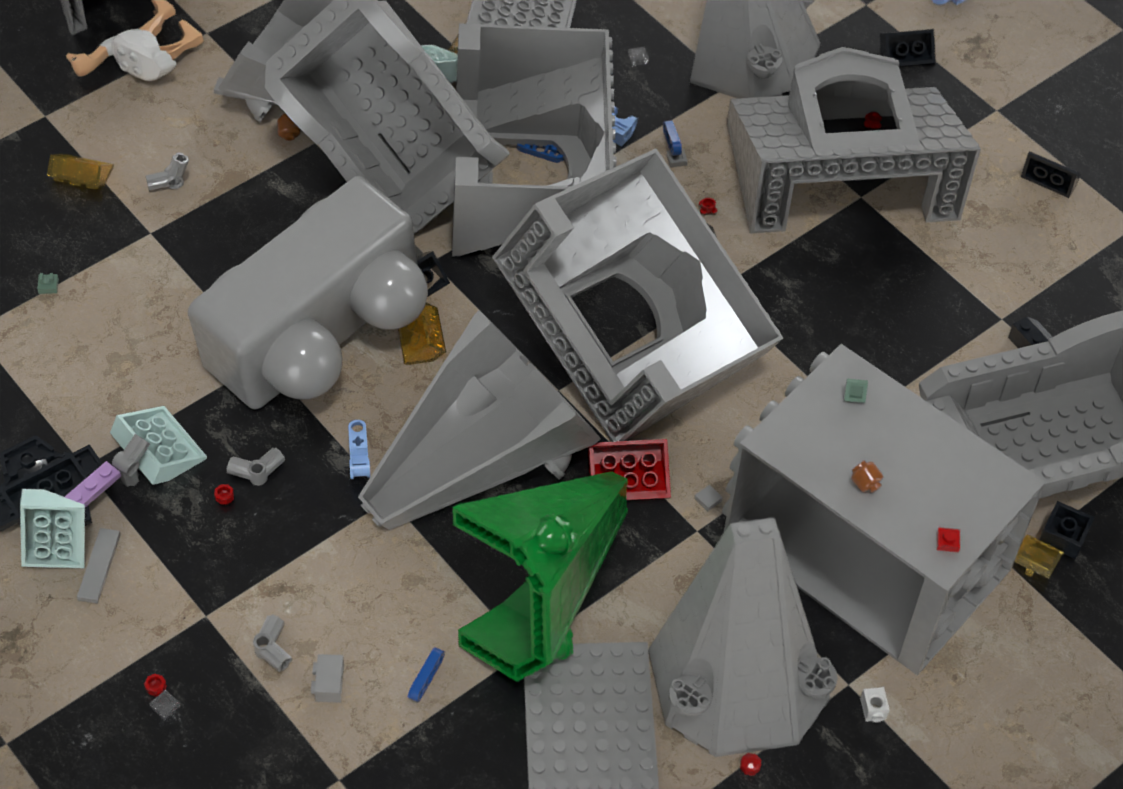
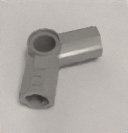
M176 153L164 172L146 175L149 191L163 187L171 189L182 187L184 184L183 175L189 162L188 156H185L183 153Z
M137 434L133 436L124 451L117 453L112 461V465L121 473L122 484L127 487L135 486L139 482L138 461L150 446L149 442Z
M277 448L270 449L259 460L248 461L233 456L228 462L227 473L249 479L254 485H262L267 481V476L285 461V457Z
M270 615L267 616L260 632L253 638L254 650L257 657L266 660L280 672L289 666L292 657L275 643L284 626V621L278 616Z

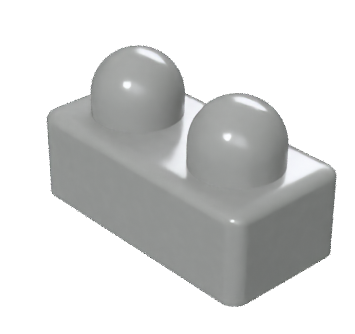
M362 176L353 177L330 196L312 205L295 223L243 263L226 271L209 289L190 304L188 316L203 367L251 409L263 407L279 393L290 398L306 400L319 397L329 391L341 373L343 362L340 348L341 343L366 323L385 330L403 328L412 323L425 307L428 287L425 276L417 265L412 218Z

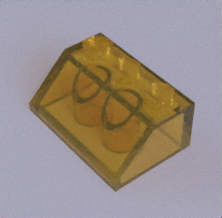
M51 154L47 176L53 177L54 181L64 182V180H69L72 185L81 186V183L87 184V188L98 189V187L105 186L114 168V164L68 154Z
M426 302L423 311L412 323L398 329L405 365L434 362L446 353L438 308Z

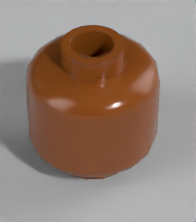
M286 113L277 120V129L280 137L285 138L287 141H292L300 135L301 129Z
M864 460L852 469L851 479L861 492L870 490L873 493L882 486L880 481L883 479V474L873 462H866Z

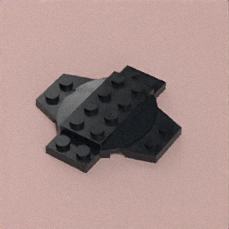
M35 435L1 452L0 459L5 481L0 485V532L17 523L21 527L20 503L22 489H42L65 497L98 469L103 463L89 444L73 453L64 451V454H60L54 451L51 445ZM89 505L85 507V526L92 523Z

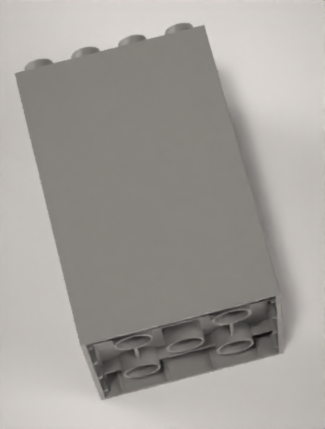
M840 344L830 355L821 352L811 364V374L805 379L800 376L795 377L785 391L786 398L780 404L774 400L768 403L760 415L759 420L761 423L754 429L749 425L745 426L735 438L734 446L738 448V453L730 464V469L734 472V476L727 484L726 492L730 494V498L722 509V514L726 516L724 532L731 523L775 518L797 588L918 676L1011 571L1046 482ZM847 378L868 380L865 403L844 401ZM864 460L866 462H873L883 474V479L880 481L882 486L873 493L870 490L861 492L851 479L852 469ZM938 527L960 529L959 553L937 550Z

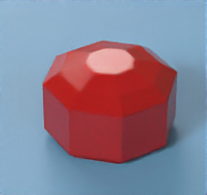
M228 484L219 485L215 489V500L219 504H229L234 500V489Z
M158 674L147 677L144 684L148 694L153 696L164 693L167 686L163 676Z
M747 753L741 757L740 769L746 775H755L760 771L761 759L757 754Z

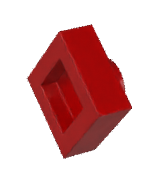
M938 527L937 550L959 553L960 529Z

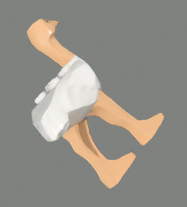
M151 0L156 9L154 10L155 16L141 28L127 30L105 40L90 55L68 53L66 57L78 76L89 74L108 56L114 55L123 71L137 78L153 81L171 72L176 66L174 59L183 51L202 44L203 35L188 22L181 20L178 23L183 32L182 40L171 45L159 46L156 35L161 31L163 22L176 13L173 5L166 0Z

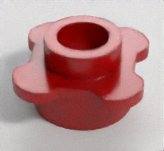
M870 112L865 115L866 121L864 125L866 127L876 129L881 127L880 121L882 117L878 113Z
M707 197L699 201L701 214L717 213L718 209L715 207L716 201Z

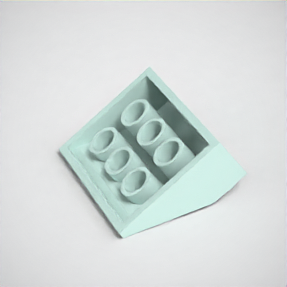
M422 45L421 47L450 83L456 82L458 54L434 45Z
M165 406L117 415L110 434L123 449L126 448L135 434L150 443V446L138 462L139 469L152 485L170 481L207 458L206 454Z
M22 489L20 503L21 567L84 568L85 505L46 490Z

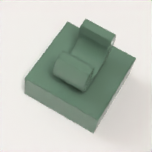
M40 273L38 277V294L57 293L58 274L50 273L49 275H43V273Z
M847 378L844 401L865 403L868 380Z

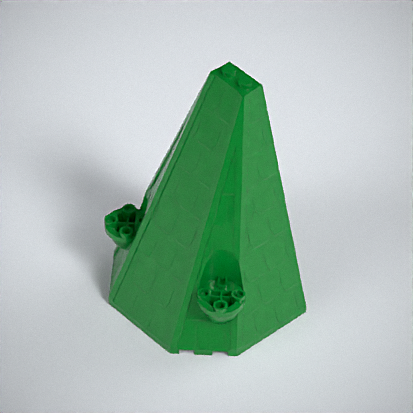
M606 472L458 504L453 507V525L513 558L518 566L521 564L524 566L529 577L525 578L527 581L502 604L458 629L459 647L517 682L549 665L554 659L564 660L573 655V632L570 626L628 513V479L614 472Z

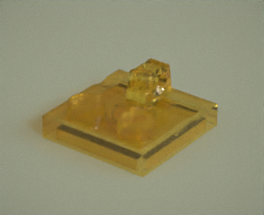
M1027 534L1022 541L1014 562L1026 567L1025 574L1030 577L1036 572L1049 579L1064 552Z

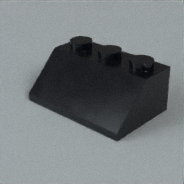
M934 29L879 33L882 56L898 60L899 66L936 63Z
M1029 151L1021 178L1070 198L1078 184L1081 173Z
M433 251L424 252L417 257V265L426 275L427 283L432 282L434 278L432 270L440 277L428 289V296L450 284Z
M1025 317L1012 324L1008 338L1017 348L1047 342L1052 336L1037 320Z

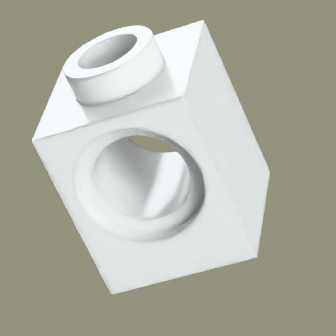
M884 687L863 689L860 700L865 721L881 722L886 719L889 705ZM872 704L877 705L879 708L873 707Z

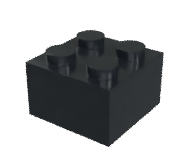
M1057 501L1038 543L1076 559L1095 517Z

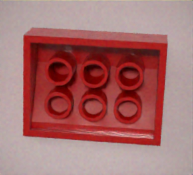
M667 439L597 442L595 445L587 447L589 475L614 472L628 479L627 500L671 498Z

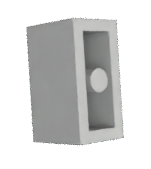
M318 654L317 662H313V675H316V679L311 682V694H315L316 702L341 703L344 673L343 655Z

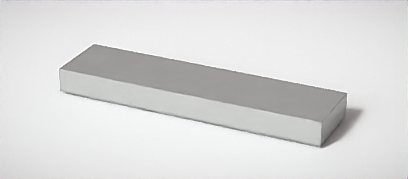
M100 528L77 595L78 601L98 604L121 535L120 531Z

